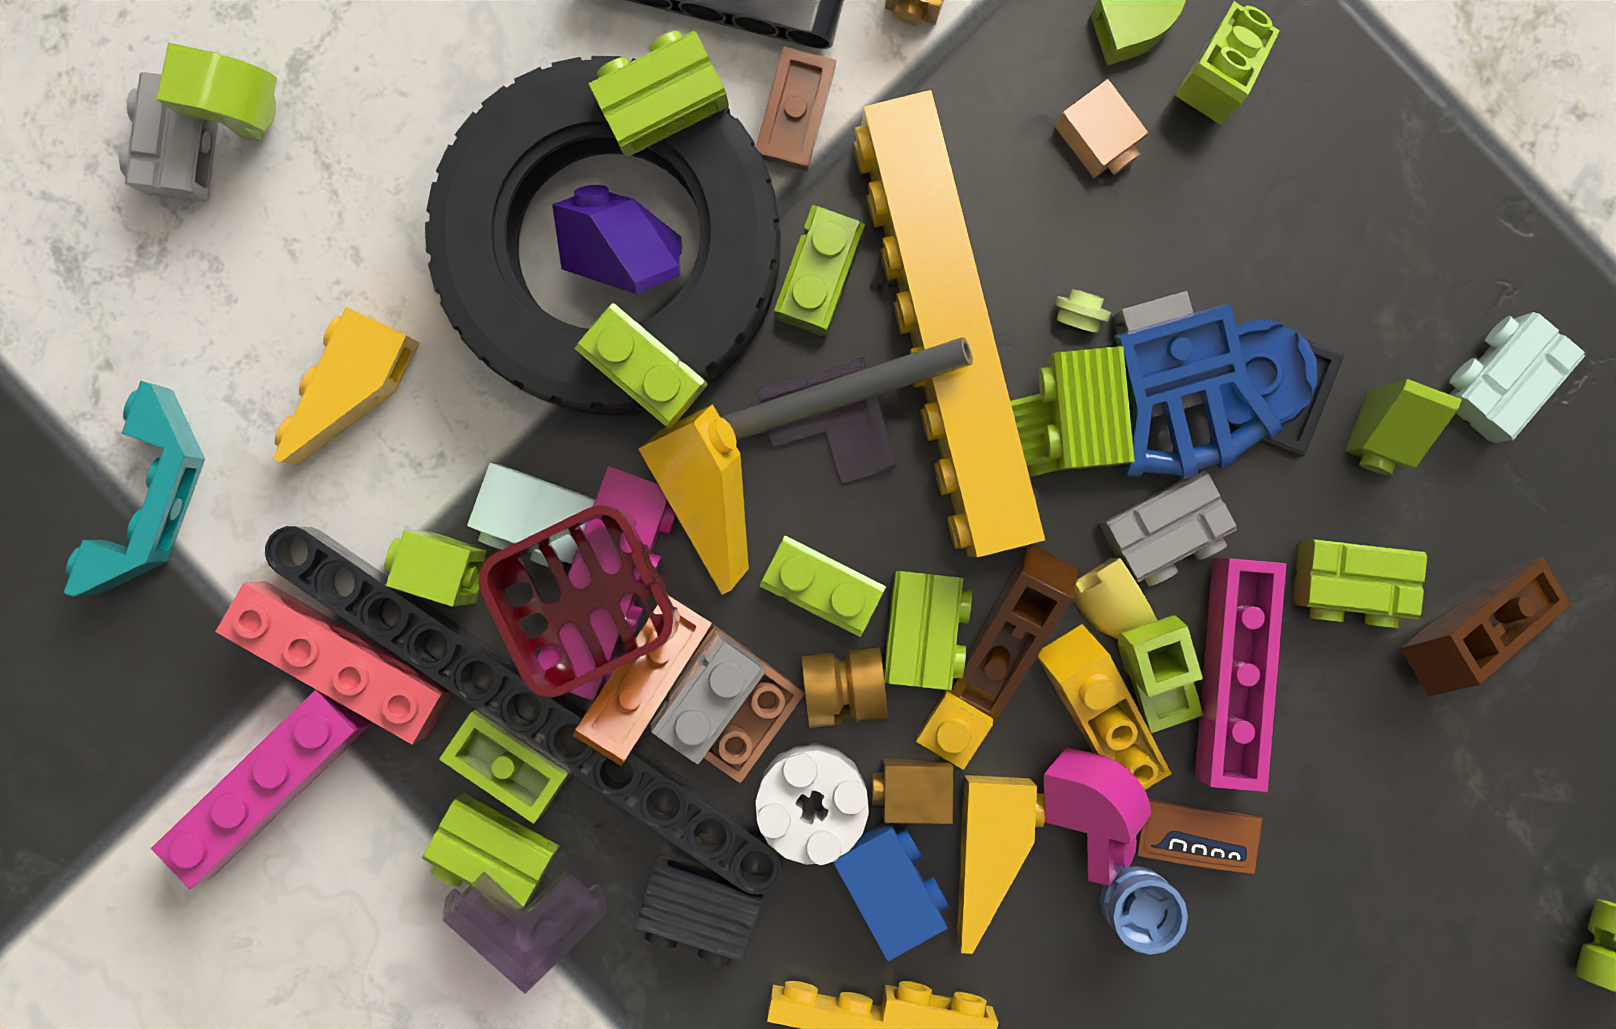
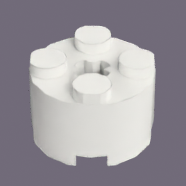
M820 743L795 746L786 752L778 754L763 772L755 802L757 823L767 843L783 857L806 865H824L834 862L838 857L849 852L862 836L869 814L866 786L855 763L840 750ZM812 791L820 792L824 809L821 812L814 810L813 814L805 813L803 811V803L798 799L800 795L804 794L810 797Z

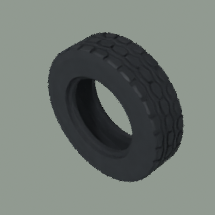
M591 56V60H582L581 57L552 62V67L543 70L540 66L514 78L515 83L507 88L503 85L481 103L483 107L477 113L472 111L454 134L457 138L453 145L448 144L436 169L439 175L437 182H432L426 208V212L430 214L429 221L425 222L426 253L431 256L430 262L427 264L434 290L437 294H440V305L453 329L458 331L461 336L460 339L492 371L529 395L561 408L597 415L636 414L646 411V409L574 349L589 329L565 323L545 312L529 291L520 266L519 235L521 224L529 203L541 186L556 172L583 158L604 154L624 155L588 84L598 79L597 71L603 65L622 56ZM728 107L631 155L647 160L672 175L691 196L698 209L700 220L698 255L687 282L666 307L638 324L677 356L681 362L704 379L708 385L719 374L722 375L741 356L740 353L746 346H749L762 325V320L765 314L768 313L776 288L781 250L779 217L771 177L761 152L754 146L755 141L740 120L730 114L731 112Z

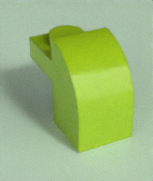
M1098 0L1090 15L1107 66L1142 55L1157 46L1181 14L1186 0Z
M168 43L156 99L178 115L222 123L241 138L262 142L263 134L266 132L267 127L272 124L275 116L276 101L274 92L277 77L260 67L233 57Z
M1172 615L1118 634V647L1123 668L1131 678L1142 718L1150 733L1203 716L1194 684L1195 681L1201 680L1203 677L1186 624L1177 616Z

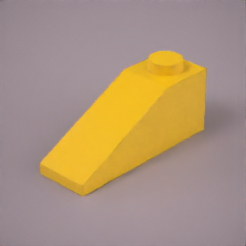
M711 405L676 422L671 429L666 427L658 431L638 450L721 594H725L731 591L749 569L741 456L736 447V436L732 427L724 418H720L715 407Z
M964 775L956 941L961 953L973 954L1034 845L1035 827H1044V794L1037 793V786L1030 778Z

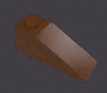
M1028 544L1005 582L965 659L963 678H956L949 692L993 718V724L995 725L1073 600L1079 568L1033 544Z
M1542 557L1533 560L1431 622L1400 649L1428 696L1477 686L1483 683L1565 611L1571 603Z

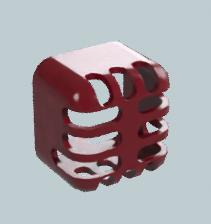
M602 505L587 508L494 553L484 562L480 569L478 584L483 599L522 680L532 692L539 696L552 698L564 695L663 646L674 637L679 628L680 615L678 608L673 606L665 590L667 584L663 576L658 575L650 559L652 553L648 545L642 542L635 528V525H637L636 521L622 509ZM594 519H600L604 523L622 560V567L617 573L608 574L602 569L586 535L580 527L581 525ZM622 533H624L632 550L631 553L623 551L619 546V537ZM566 535H570L573 538L591 573V582L586 588L579 589L573 586L551 542ZM535 550L541 551L560 587L561 595L558 601L550 604L542 600L520 557ZM635 565L644 583H640L635 579L633 574ZM517 583H527L533 591L532 599L527 604L514 608L508 599L505 589ZM626 593H635L641 598L657 633L655 640L641 647L638 646L621 609L620 602ZM651 594H653L662 614H656L649 608L648 599ZM599 607L605 608L610 613L627 651L626 654L608 662L590 622V614ZM533 613H540L547 619V629L541 635L529 639L522 628L520 619ZM568 622L574 623L579 627L596 666L595 669L577 677L574 666L559 635L562 625ZM547 644L559 646L562 651L560 663L544 670L536 657L535 650Z

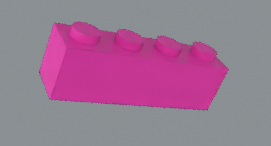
M608 466L594 506L602 505L622 509L633 517L637 523L635 528L642 542L648 545L652 553L650 559L656 571H658L662 556L654 554V550L661 533L671 534L677 516L658 484ZM600 519L587 522L584 534L602 569L608 574L617 573L622 567V560L604 523ZM622 533L619 537V546L623 551L631 553L632 550L624 533ZM578 548L568 577L574 587L583 589L590 584L591 573ZM635 565L633 570L634 577L638 582L644 583ZM626 593L622 597L620 605L633 634H635L643 609L634 606L638 597L637 594ZM600 607L596 608L590 614V622L601 643L606 658L610 662L616 659L615 657L622 638L608 610ZM571 622L562 625L559 631L560 639L571 659L577 677L595 669L593 656L579 627ZM555 644L543 646L538 656V661L542 668L547 670L560 663L562 651ZM615 670L570 691V693L595 701Z
M1231 558L1212 559L1200 703L1203 716L1199 717L1194 778L1210 787L1268 792L1286 563Z
M315 690L150 849L189 890L214 877L357 740L372 723L353 710Z

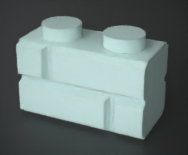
M1532 312L1514 319L1508 316L1500 321L1487 335L1485 341L1490 345V348L1478 361L1475 358L1468 360L1450 379V383L1455 389L1449 395L1462 399L1456 414L1463 420L1469 421L1470 425L1490 442L1513 441L1584 358L1585 352L1569 338L1558 333L1559 330L1538 313Z

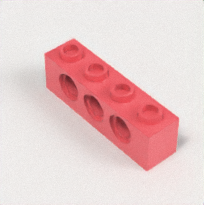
M267 581L244 582L215 631L410 744L417 743L429 736L453 694L405 660Z

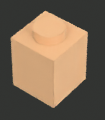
M1108 79L1065 110L1055 125V128L1093 178L1097 177L1107 168L1115 175L1141 155L1136 147L1148 134V131Z

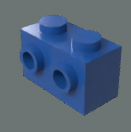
M883 822L863 833L849 852L838 857L833 863L889 962L948 929L941 912L950 906L935 878L932 877L924 882L914 862L923 857L907 828L897 832L892 823Z

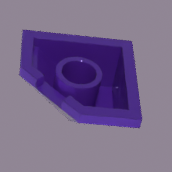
M587 185L577 188L574 191L573 197L552 204L562 270L634 294H639L680 276L679 255H682L681 236L635 199L611 193L609 188L604 185Z

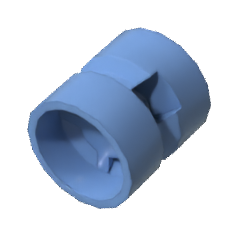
M1135 864L1123 867L1110 886L1102 885L1099 898L1101 912L1124 944L1136 952L1149 955L1166 952L1177 945L1184 935L1187 926L1188 914L1186 903L1179 892L1161 875L1149 867Z

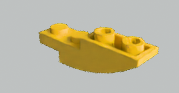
M787 981L785 982V987L772 986L767 1022L800 1029H997L999 1023L993 1007L987 1006V1001L980 996L964 992L954 993L953 999L931 994L932 989L928 986L910 981H901L898 987L884 985L880 1006L872 1005L873 1000L862 994L842 992L840 997L837 998L817 994L818 988L811 984Z

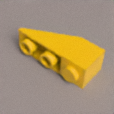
M345 307L341 317H334L324 333L323 345L326 348L317 367H310L300 383L299 395L302 398L293 417H286L276 433L274 443L278 448L273 459L280 463L299 465L395 393L420 342Z
M1083 624L1042 648L1037 657L1057 694L1094 754L1108 757L1124 766L1137 778L1144 790L1172 774L1110 654Z

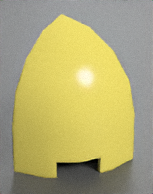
M1110 558L1076 580L1073 602L1084 618L1097 631L1118 639L1119 633L1157 621L1150 604L1121 558Z

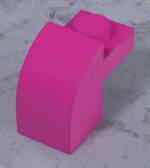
M1066 747L1044 773L1045 823L1087 833L1088 881L1110 886L1123 866L1129 867L1133 861L1137 844L1136 836L1151 816L1150 802L1141 783L1128 769L1118 762L1099 754Z

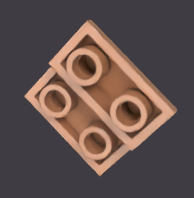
M712 624L670 691L714 630L722 633L761 662L766 672L703 757L741 784L805 695V692L760 657ZM668 694L663 701H670Z

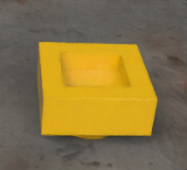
M945 690L917 734L916 742L964 770L993 726V718Z

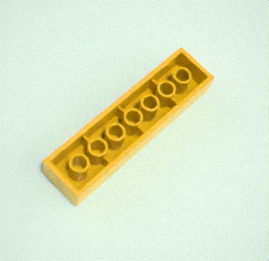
M929 90L864 106L862 124L854 128L856 141L853 142V148L860 174L870 173L872 182L868 183L870 194L866 195L867 205L873 227L883 226L885 238H882L883 248H880V256L887 281L897 280L900 293H896L897 301L893 302V307L900 334L910 332L913 344L910 354L965 337L973 356V364L913 384L914 388L924 387L928 404H924V408L920 409L921 420L927 441L937 439L941 459L934 463V471L941 495L951 494L956 515L948 516L947 522L954 548H964L966 557H981L1044 541L1045 537L932 91Z

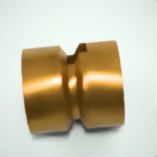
M879 647L848 651L844 660H838L833 653L802 656L809 728L840 725L846 715H851L857 723L888 720L885 682Z

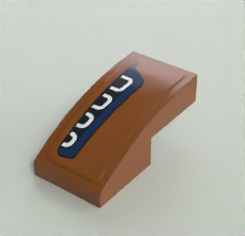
M1149 799L1151 816L1141 829L1137 856L1217 870L1256 873L1263 817L1210 807L1201 809Z

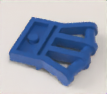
M1222 304L1115 335L1117 346H1123L1128 397L1132 404L1131 430L1135 462L1122 464L1124 476L1141 477L1143 472L1179 475L1182 480L1197 476L1198 470L1205 467L1217 465L1222 469L1235 465L1237 457L1265 436L1272 439L1283 431L1281 423L1248 378L1231 305ZM1229 383L1249 410L1252 418L1232 434L1230 433L1219 385ZM1200 391L1211 438L1210 443L1193 448L1181 396ZM1162 402L1173 446L1172 452L1147 450L1152 407L1154 404Z

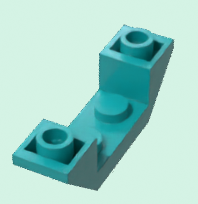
M140 381L138 389L133 391L128 397L123 409V419L126 422L121 434L164 449L161 457L156 458L148 470L146 486L149 490L142 509L133 515L128 525L127 539L130 541L128 547L108 540H82L81 546L74 550L66 566V576L69 579L64 590L65 594L74 597L100 595L169 561L205 461V457L172 389Z

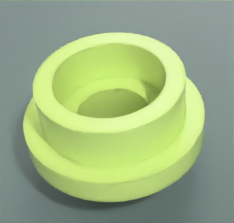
M1072 289L1069 298L1058 296L1055 304L1060 307L1056 320L1096 333L1099 332L1102 321L1109 320L1111 312L1101 308L1103 298Z

